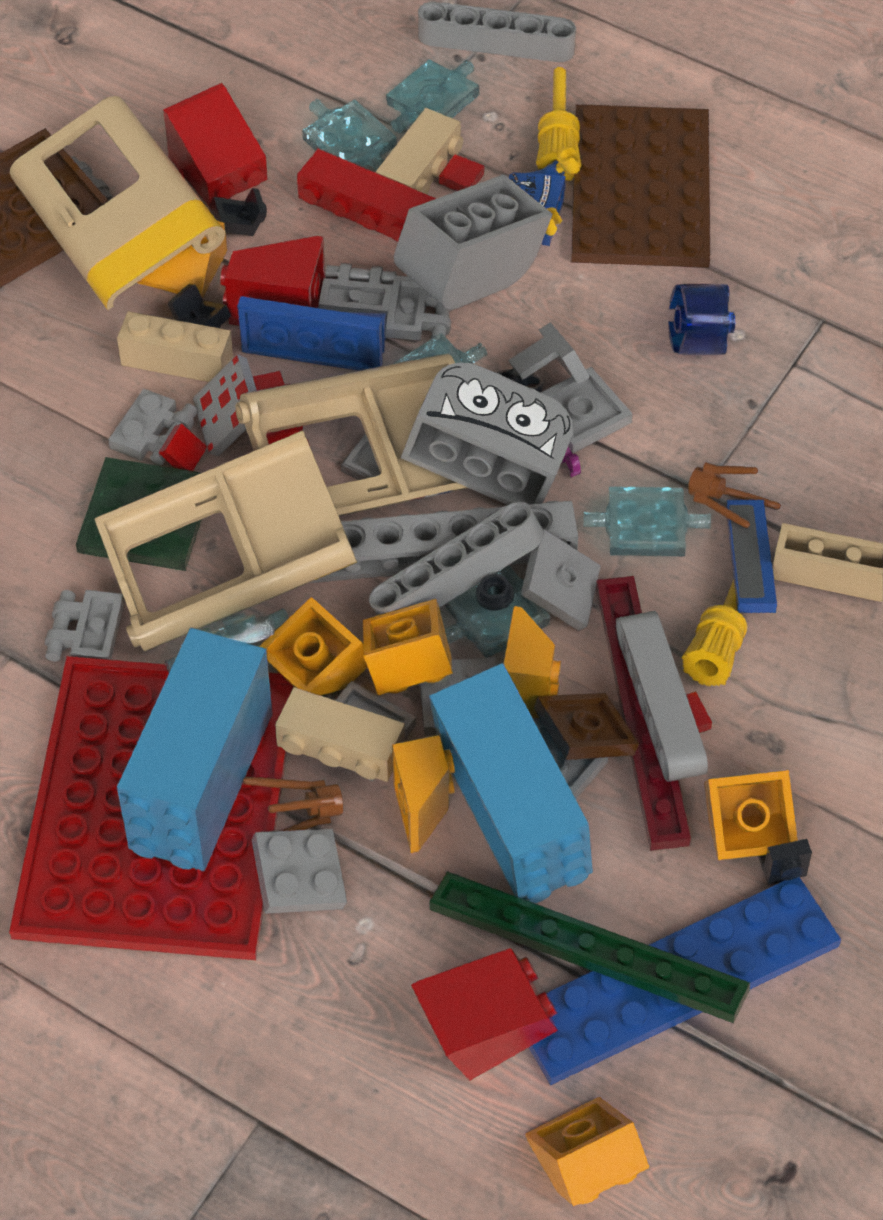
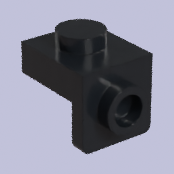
M255 188L250 190L245 201L213 197L209 205L210 212L215 219L225 223L226 233L254 236L267 214V207L262 200L260 190Z
M188 284L168 302L175 320L221 328V325L231 317L225 304L203 300L195 284Z
M807 839L768 847L766 855L758 856L767 884L807 876L812 851Z

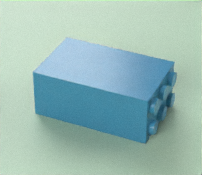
M190 628L117 785L128 848L139 856L145 858H153L155 856L171 861L172 864L182 869L195 868L205 871L242 786L243 778L248 772L273 714L267 650L265 648Z
M501 663L430 695L429 699L436 735H440L443 750L450 749L455 768V772L452 774L514 896L532 903H539L548 898L552 891L565 885L572 887L585 881L588 875L593 873L589 823L504 664Z

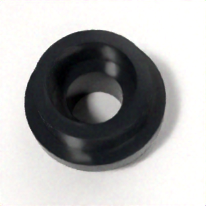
M492 574L484 577L476 588V600L481 607L487 610H502L508 607L514 599L512 585L501 575Z

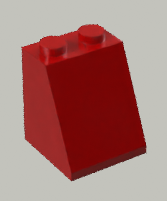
M223 83L163 109L168 156L178 169H184L185 178L208 206L213 197L230 199L232 196L268 180L266 155Z
M312 236L232 251L229 264L223 265L220 276V284L226 288L223 295V304L227 306L231 314L229 324L239 326L238 303L240 296L319 308L318 304L323 279L325 278L323 236Z
M511 948L411 984L446 1057L470 1081L558 1031L551 1018L557 1014L552 1001L545 991L539 994L533 984L535 980L539 979L534 967L527 956L520 960Z

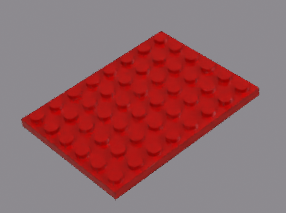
M66 656L9 929L11 939L244 960L257 959L264 906L252 838L255 832L276 831L278 812L270 813L268 807L273 804H280L282 788L242 783L205 871L195 868L182 869L172 864L171 861L155 856L153 858H145L128 848L117 785L173 665ZM269 673L273 714L245 777L283 779L287 751L277 746L275 725L294 686L280 673Z

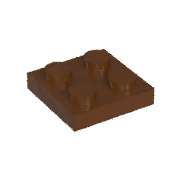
M606 693L538 696L533 709L565 760L635 755L639 743Z

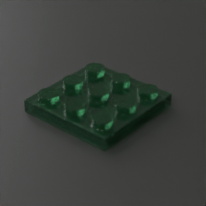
M105 457L76 542L77 553L109 558L94 518L199 475L201 472ZM202 519L130 549L127 553L128 561L186 571Z

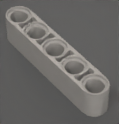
M426 2L418 9V38L425 45L552 62L569 61L575 54L576 25L566 18L443 2Z
M522 501L513 502L379 584L370 593V606L376 615H381L437 599L440 608L479 584L484 577L495 574L538 547L544 539V531L530 505Z
M650 611L617 618L616 630L619 644L665 780L670 782L707 774L708 762L705 748L658 613Z

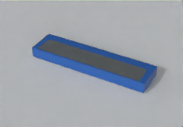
M727 500L726 508L750 523L749 528H744L727 518L737 611L739 613H776L777 598L764 500Z

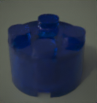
M677 284L674 286L669 302V310H675L674 321H668L669 339L674 353H678V355L726 354L728 333H734L736 326L734 312H729L728 309L730 298L728 284Z

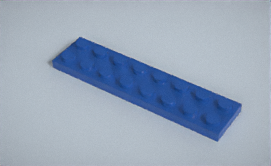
M798 877L776 884L649 944V946L750 982V989L838 948L841 938L801 878ZM592 971L547 992L557 1011V1014L551 1018L558 1031L528 1048L551 1086L703 1012Z

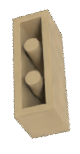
M425 108L375 173L428 194L432 182L436 177L439 178L440 173L446 167L451 157L455 154L458 155L462 148L461 122Z
M128 311L117 337L122 366L210 382L233 359L231 330Z
M782 523L773 562L774 580L883 602V543Z
M293 687L275 725L277 746L282 747L288 753L294 755L304 754L319 759L327 766H340L355 771L366 779L377 778L386 782L389 781L393 772L392 744L405 742V723Z

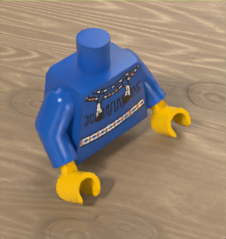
M571 146L563 148L557 155V161L541 170L528 173L514 172L509 175L510 180L552 213L541 243L542 245L550 246L553 235L557 231L556 225L562 222L560 212L565 196L566 176H564V171L567 174H575L579 168V164L576 162L579 159V155Z

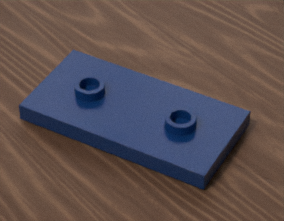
M240 296L238 316L243 353L357 371L383 365L382 318Z

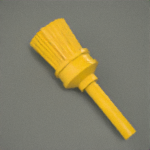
M556 67L553 70V110L544 114L538 122L539 149L536 159L537 170H541L557 161L558 153L563 148L571 146L579 155V159L576 161L579 164L578 171L576 172L578 173L582 166L578 147L580 123L575 115L566 111V69ZM564 171L565 181H572L574 174H567Z
M734 579L724 604L711 606L703 611L695 631L696 635L682 656L683 672L689 674L693 680L698 681L701 685H726L728 677H730L735 652L740 649L747 632V622L737 611Z

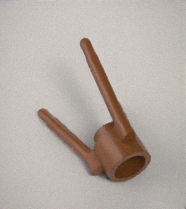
M705 462L703 468L696 467L689 480L688 493L694 496V502L708 506L744 528L750 527V523L713 499H720L724 494L741 500H764V506L776 510L781 507L778 502L727 487L726 479L720 476V474H757L758 468L717 466Z
M262 777L243 778V783L246 785L311 790V792L305 793V800L273 804L268 807L270 813L306 809L309 816L315 815L313 818L281 831L307 830L317 825L330 824L331 817L343 814V799L338 784L326 785L324 780L298 781Z

